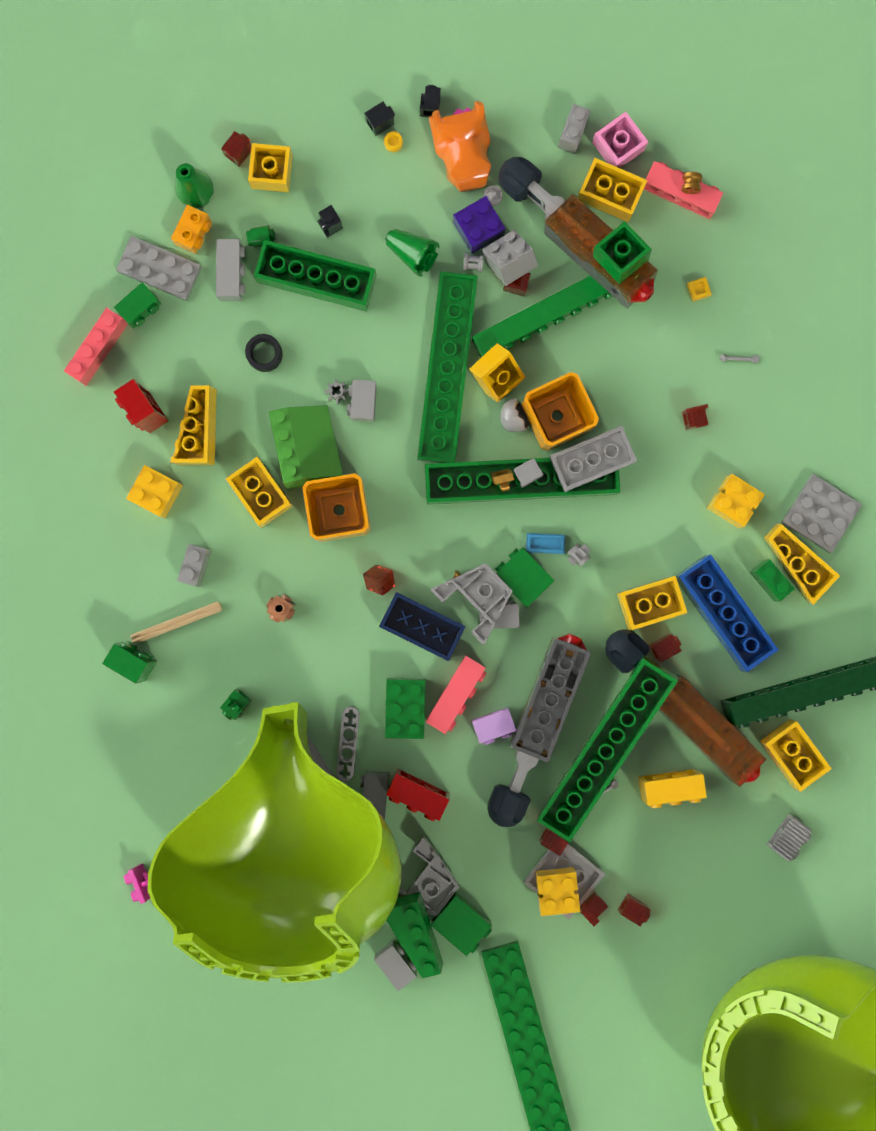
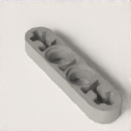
M354 706L345 708L342 713L336 776L343 782L351 780L355 769L360 712ZM350 710H353V713L356 714V717L352 719V724L356 723V727L352 725L344 726L345 722L349 723V716H346V713H349ZM346 729L354 731L353 739H346L344 737ZM345 748L352 750L353 755L349 759L342 756V750ZM340 761L352 762V765H347V771L350 774L346 778L340 773L344 769V764H340Z

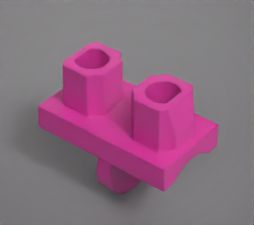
M142 863L129 870L123 876L125 883L128 885L133 884L135 888L131 892L133 902L140 901L141 904L150 899L148 893V871H146Z

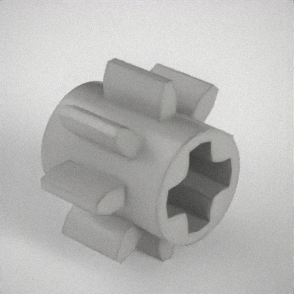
M335 379V383H327L329 390H325V394L331 395L328 398L329 402L333 399L337 404H339V400L343 399L346 401L344 395L348 393V389H343L346 385L345 382L339 384L337 379ZM334 389H336V390H339V389H340V392H341V393H340L339 395H338V394H334L333 390H334Z
M577 543L567 552L570 555L568 560L573 566L576 563L582 566L591 558L588 554L591 550L586 544L580 546Z

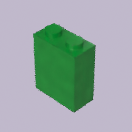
M522 547L520 550L516 548L508 555L511 559L506 564L502 561L495 570L499 578L512 590V594L527 608L555 580Z
M458 892L453 894L437 917L434 916L431 920V926L465 956H468L470 952L474 953L479 947L478 942L482 938H486L492 931L491 921Z

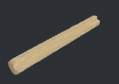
M214 602L131 635V640L134 644H138L221 612L222 606L220 602Z

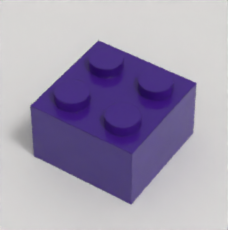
M487 196L453 214V223L471 254L498 240L505 234V227Z

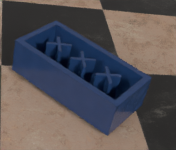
M398 592L395 593L379 625L380 628L447 661L450 660L466 627Z

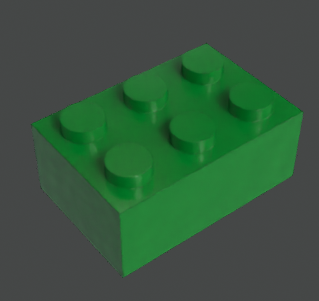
M387 678L385 738L424 739L425 679Z

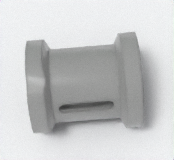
M465 253L463 270L473 269L482 272L484 255L472 256Z

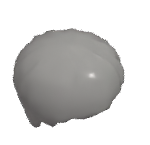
M517 399L507 401L501 410L500 420L502 426L509 432L526 431L529 427V422L521 407L522 404Z

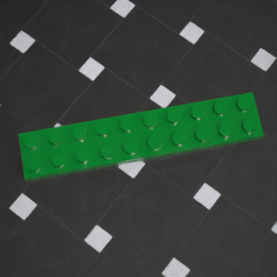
M440 271L417 460L438 463H454L456 460L477 275Z
M514 941L482 950V958L530 1131H571L519 942Z

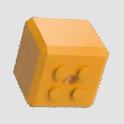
M569 372L527 392L521 406L541 449L547 452L591 432L599 420L578 374ZM554 411L561 412L562 420L555 421L552 418V413Z
M354 473L306 481L303 485L309 532L312 538L319 542L367 535L370 532L371 524L365 487L360 476ZM337 505H342L345 508V512L341 516H337L334 513V508Z

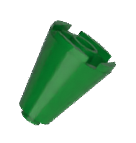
M188 163L179 165L176 169V194L180 202L193 208H201L207 205L214 193L210 177Z
M399 229L390 230L385 238L386 245L417 276L422 277V272H428L437 259L436 247L440 248V245L435 240Z

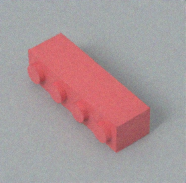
M654 161L646 177L647 182L644 190L710 220L721 200L723 192L717 187L708 186L701 181L700 193H683L681 189L684 184V172L673 170L663 162Z
M106 307L64 372L87 386L128 323Z
M465 655L427 717L426 723L444 734L447 731L451 732L457 723L454 719L458 714L462 715L466 708L465 701L467 698L471 699L477 690L474 688L478 681L482 682L487 674L484 671L486 667Z

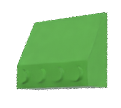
M328 405L285 407L268 411L282 479L287 490L303 487L306 481L343 475Z

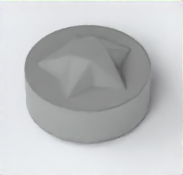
M492 185L485 189L484 197L487 196L492 206H497L502 201L503 193L498 186Z

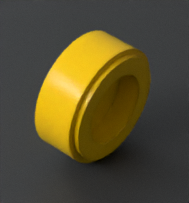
M395 131L387 133L384 137L385 148L389 152H398L403 146L402 136Z

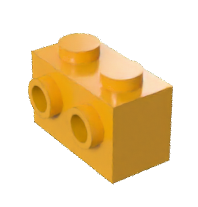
M186 205L171 237L173 243L196 254L197 250H200L203 245L205 233H208L211 228L212 222L209 215Z

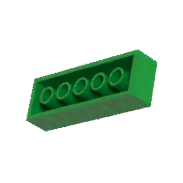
M267 240L263 241L254 274L257 283L366 312L377 276L374 268Z

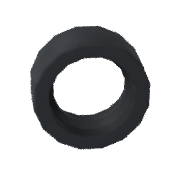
M257 334L248 341L245 348L246 359L257 371H272L282 361V348L277 339L271 335ZM260 342L270 343L275 349L273 360L267 364L258 363L253 357L254 347Z

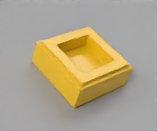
M706 277L687 283L692 302L712 295Z

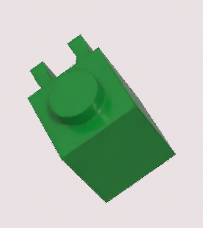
M237 688L233 690L220 709L223 710L222 714L226 718L236 720L252 700Z

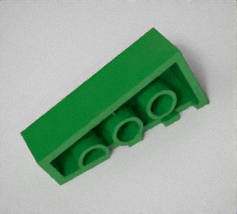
M421 892L398 897L395 907L386 920L422 978L441 974L443 960Z

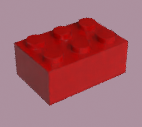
M132 379L114 391L117 397L115 401L121 409L123 408L128 413L125 416L131 425L134 424L142 431L145 430L148 433H152L169 421L149 390L136 380Z
M397 769L386 793L389 796L388 799L393 803L399 804L401 802L407 805L406 808L415 813L420 811L424 813L425 818L431 821H435V819L440 821L450 800L448 792L400 769Z

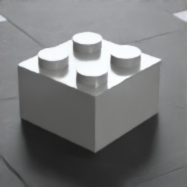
M515 230L482 249L488 267L505 286L538 266L533 249Z

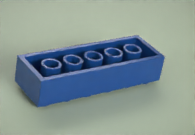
M711 554L705 555L676 576L682 589L741 671H750L779 650Z

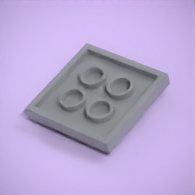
M812 474L781 523L826 552L832 553L862 504Z
M559 836L523 882L537 893L535 871L574 867L577 875L579 903L581 905L604 877L605 873ZM567 913L562 915H564L569 920L574 913Z

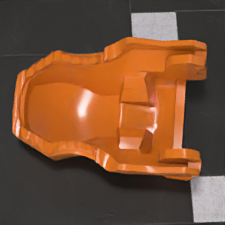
M476 101L474 102L473 111L441 117L439 110H435L432 116L428 117L435 152L443 159L447 169V179L460 192L485 187L491 171V163L487 156V149L491 141L484 104Z

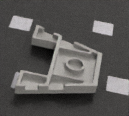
M486 563L431 589V592L442 603L458 590L482 614L485 619L471 631L482 645L486 643L512 594V590Z
M423 836L414 847L413 852L428 864L407 892L400 888L398 897L421 892L427 913L437 917L460 884L428 839Z

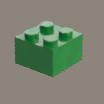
M624 221L594 246L593 258L620 284L649 260L652 249Z
M127 641L126 643H114L102 664L137 684L147 680L157 661L153 659L154 656L146 651L140 652L136 649L137 646Z

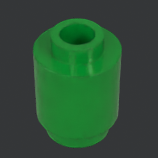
M269 225L251 228L249 231H246L248 245L254 246V248L261 247L264 240L271 242L276 240L274 229H270Z

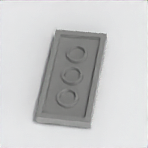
M131 236L116 271L187 301L202 266Z
M622 426L549 456L564 492L637 462Z

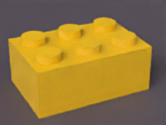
M594 158L577 201L629 223L647 180Z
M258 457L226 478L238 498L261 528L293 507L283 490Z
M676 576L616 593L628 630H635L687 613Z
M787 720L759 741L790 785L800 792L832 769L795 720Z
M696 769L638 776L641 800L651 808H660L662 804L666 803L680 805L682 801L688 800L690 803L701 802L702 798H707L704 775Z

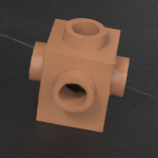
M284 594L282 596L276 595L275 598L271 597L266 605L268 607L266 612L271 614L269 618L277 623L280 620L282 622H286L287 619L290 620L295 613V604L291 603L293 599ZM278 605H282L283 610L281 612H278L276 610Z

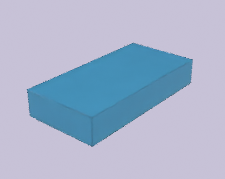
M527 533L526 552L564 554L565 535Z

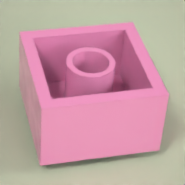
M624 112L596 132L592 144L606 163L622 168L645 151L648 140L627 112Z

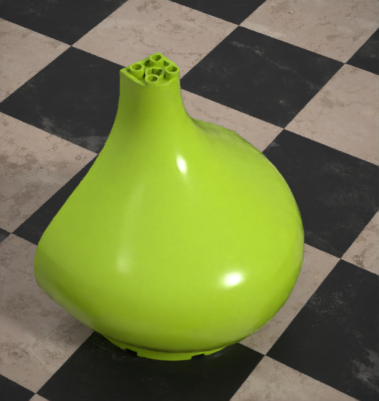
M299 702L263 708L260 728L247 758L235 774L217 792L167 834L159 845L148 872L149 896L153 906L173 927V945L204 967L211 970L214 967L222 969V974L262 982H269V978H282L281 983H293L331 977L332 972L337 971L340 974L347 971L358 961L360 945L378 932L395 907L401 886V860L396 841L389 826L369 800L326 773L314 762L308 746V714Z
M799 955L766 963L750 971L729 989L711 1015L702 1048L703 1094L708 1114L716 1131H876V969L839 957Z

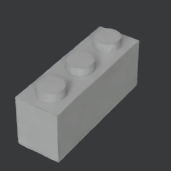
M217 239L216 297L219 301H242V295H245V283H242V279L246 275L245 264H243V257H246V248L242 245L240 239Z

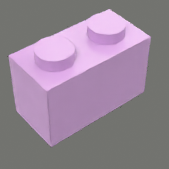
M508 707L472 719L479 743H484V745L495 742V738L502 736V739L513 736L512 732L516 731Z

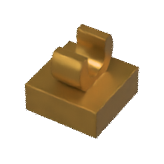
M510 468L491 473L492 481L495 485H500L502 492L510 490L508 481L514 480Z

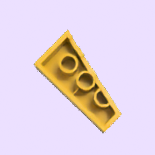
M209 385L190 386L184 408V418L180 423L181 429L174 447L176 448L170 463L176 465H215L217 389Z
M776 524L764 537L808 603L814 605L840 577L837 572L782 524Z

